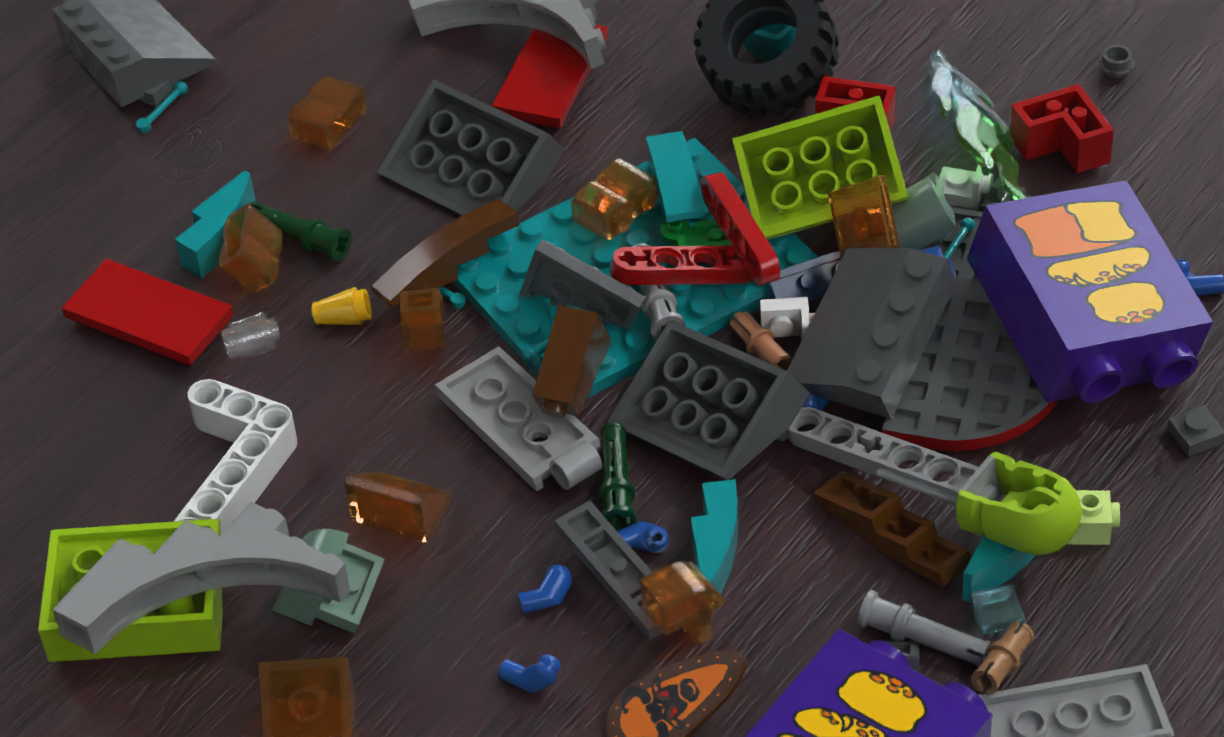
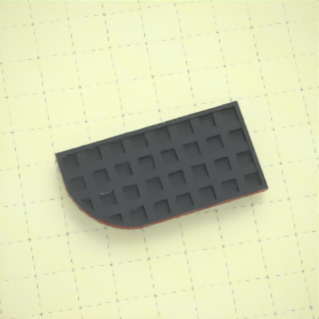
M951 207L954 211L956 228L952 230V233L946 239L934 243L933 247L939 246L944 254L960 231V224L964 218H972L976 226L972 232L966 234L949 259L952 261L956 272V284L951 293V301L946 303L892 419L885 418L882 433L924 448L941 451H967L998 445L1022 435L1040 423L1052 411L1058 401L1046 403L967 260L983 212Z

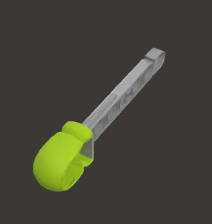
M802 407L791 426L777 438L783 442L788 438L794 446L956 505L957 520L962 529L979 536L985 534L986 538L1024 553L1044 555L1059 551L1073 538L1081 523V502L1076 490L1068 480L1050 470L1021 460L1015 463L1013 458L998 452L991 453L980 467L812 407ZM807 424L817 425L810 431H797L800 427ZM840 436L850 437L849 440L841 444L830 443L834 438ZM913 460L918 462L916 466L909 469L898 467L905 461ZM942 473L953 475L947 481L937 482L933 480L935 476ZM1001 494L1006 495L1001 502L996 501Z

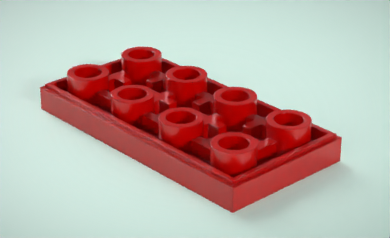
M596 25L597 28H600L606 42L608 27ZM534 28L491 106L521 121L541 124L545 127L561 128L591 68L583 56L566 41L548 32Z
M107 258L62 307L65 318L190 366L234 316L233 306Z

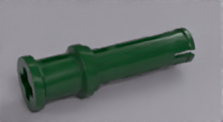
M251 201V206L247 205L244 211L245 223L296 240L303 249L309 252L317 250L326 253L330 259L338 262L344 259L350 250L352 235L348 229L343 227L334 229L326 226L324 221L318 218L301 219L256 201Z
M608 423L600 430L604 482L598 489V497L601 504H603L601 514L616 531H619L637 523L636 513L632 509V502L635 499V487L628 480L625 427L619 423ZM619 514L623 518L622 522H619Z

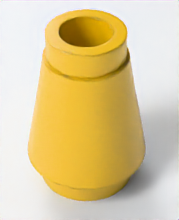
M352 287L318 302H313L312 315L315 324L362 325L364 320H370L372 308L367 290H357L356 287Z

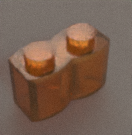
M331 76L321 78L311 86L308 97L295 104L289 112L288 123L290 124L292 137L328 150L334 148L342 140L347 129L354 126L366 111L365 88Z
M622 158L612 161L602 170L596 180L590 181L583 186L572 199L573 220L607 240L613 239L628 230L633 218L639 216L644 211H649L653 207L657 199L656 177Z
M249 203L245 204L230 214L226 220L223 229V239L225 242L220 251L219 266L253 293L263 287L271 286L279 275L278 255L283 246L282 230Z

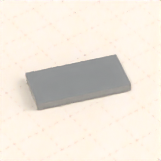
M1147 664L996 691L990 695H978L985 703L988 712L992 713L991 737L1175 736Z

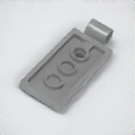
M499 346L435 384L436 395L536 492L543 488L542 481L553 475L556 482L563 489L568 490L602 469V461L598 454L601 452L599 438L574 415L566 414L565 418H557L543 413L542 408L539 407L532 396L536 380ZM536 438H545V439H546L545 441H542V442H534V441H533V440L536 439Z

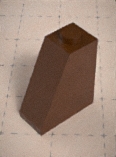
M558 305L532 394L539 407L542 408L543 413L557 418H565L566 414L580 415L612 340L598 313Z

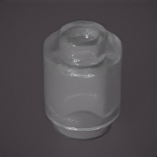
M264 312L229 323V328L220 330L229 360L239 358L242 361L275 350V341L281 339L274 317L267 319Z

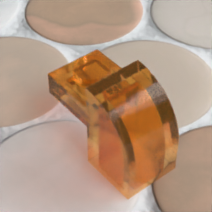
M440 288L400 292V314L406 351L446 347L444 305Z
M691 562L673 563L640 579L642 606L665 635L682 627L697 646L712 638L711 619L713 618V610L724 605L725 602L723 596L695 564Z

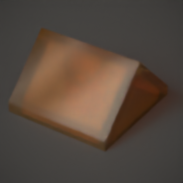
M879 175L828 193L841 260L847 248H901L888 181L885 175Z
M380 471L346 475L345 479L352 521L426 543L449 505L453 492Z
M348 657L258 663L263 737H354L356 693Z

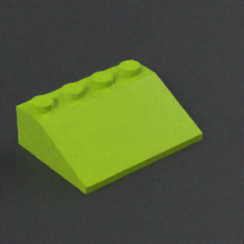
M880 95L732 138L752 217L767 240L909 200Z
M219 519L189 521L201 528L204 526L209 527L221 536ZM184 521L51 530L38 628L49 662L220 651L222 588L211 589L179 598L145 614L118 632L96 654L63 638L53 612L57 604L119 538L135 546L142 545L154 555Z

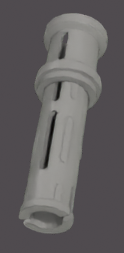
M638 243L632 247H649V245ZM639 285L643 296L646 297L642 310L644 315L651 320L650 331L656 341L669 320L686 327L683 317L676 311L677 301L673 293L666 290L664 285Z
M870 590L866 595L858 614L857 626L866 628L869 625L891 634V639L895 641H904L908 638L974 664L978 668L985 660L986 655L984 654L991 644L990 641L981 640L915 614L916 609L912 608V605L904 603L900 606L879 598L876 591Z

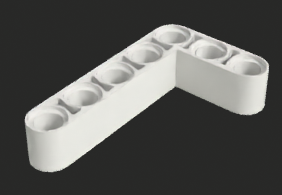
M205 379L194 383L188 390V400L194 424L197 429L233 442V445L173 522L219 519L222 534L251 502L255 503L295 450L298 443L293 416L289 407L228 384Z

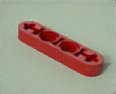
M723 172L703 176L700 181L703 201L753 281L758 286L778 281L780 279V264L777 255Z
M732 246L621 247L613 253L610 265L611 277L625 285L740 284L753 281ZM695 262H703L712 266V268L701 267L697 265ZM658 263H668L673 265L675 268H665L660 266Z

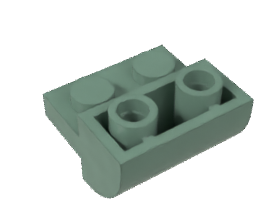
M935 172L906 189L909 200L871 210L863 216L866 227L877 248H912L920 250L932 242L938 243L943 241L956 228L954 211L945 200L943 183Z
M334 529L310 531L302 538L308 546L324 554H334L345 563L350 592L341 602H337L311 591L282 586L272 610L312 626L314 619L317 618L355 633L385 558L346 543L349 533Z

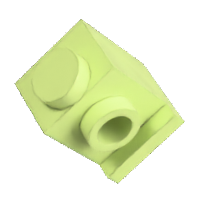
M1076 490L1081 502V523L1076 534L1067 544L1110 545L1112 528H1119L1120 526L1119 502H1111L1110 491Z

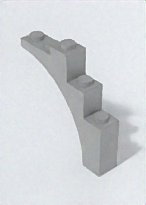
M408 0L421 37L445 29L474 24L501 23L527 26L548 32L566 41L583 56L591 69L605 64L601 50L606 48V43L600 28H597L595 20L598 19L595 5L599 4L600 0Z
M251 502L221 536L209 527L204 526L201 528L185 520L154 555L142 545L135 546L119 538L57 604L53 612L63 638L96 654L118 632L145 614L179 598L207 590L240 585H277L311 591L341 602L350 592L346 565L340 558L331 553L324 554L308 546L298 537H289L286 518L274 509H265Z

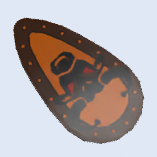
M739 651L703 653L666 666L631 683L615 697L608 710L605 725L607 736L690 737L730 698L740 684L747 669V658Z

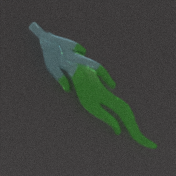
M940 50L932 51L929 55V60L935 72L928 92L939 110L940 116L946 119L952 106L955 113L954 133L962 146L980 165L982 174L989 176L995 162L999 170L1002 187L1014 200L1027 198L1017 185L1018 163L1008 153L1014 141L1006 123L992 110L994 103L975 83L964 76L956 67L949 64Z

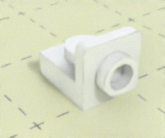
M980 157L976 172L942 167L939 179L943 183L945 200L949 205L979 210L983 195L988 196L993 184V173H987V158Z
M808 297L760 300V321L763 329H769L774 337L801 336L802 341L815 313H809Z

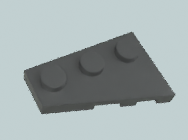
M544 239L541 240L534 251L519 293L520 296L530 299L534 294L549 298L550 305L555 307L568 304L582 310L596 312L602 322L630 330L636 321L646 298L630 286L616 281L602 273L598 268L584 263L568 254L564 249L554 246Z

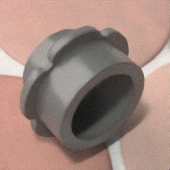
M1122 45L1106 47L1099 58L1100 70L1112 78H1120L1127 75L1129 70H1133L1135 66L1132 52L1129 48Z

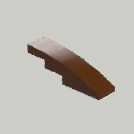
M495 199L462 215L430 235L400 258L372 285L373 293L390 307H394L458 280L456 266L489 253L487 239L520 226L518 212L500 199Z
M841 470L813 492L814 499L849 529L905 567L941 586H945L964 570L971 560L969 549L938 536L934 522L905 510L900 495Z

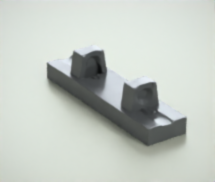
M591 501L554 520L558 534L649 640L658 636L667 628L685 620V610Z

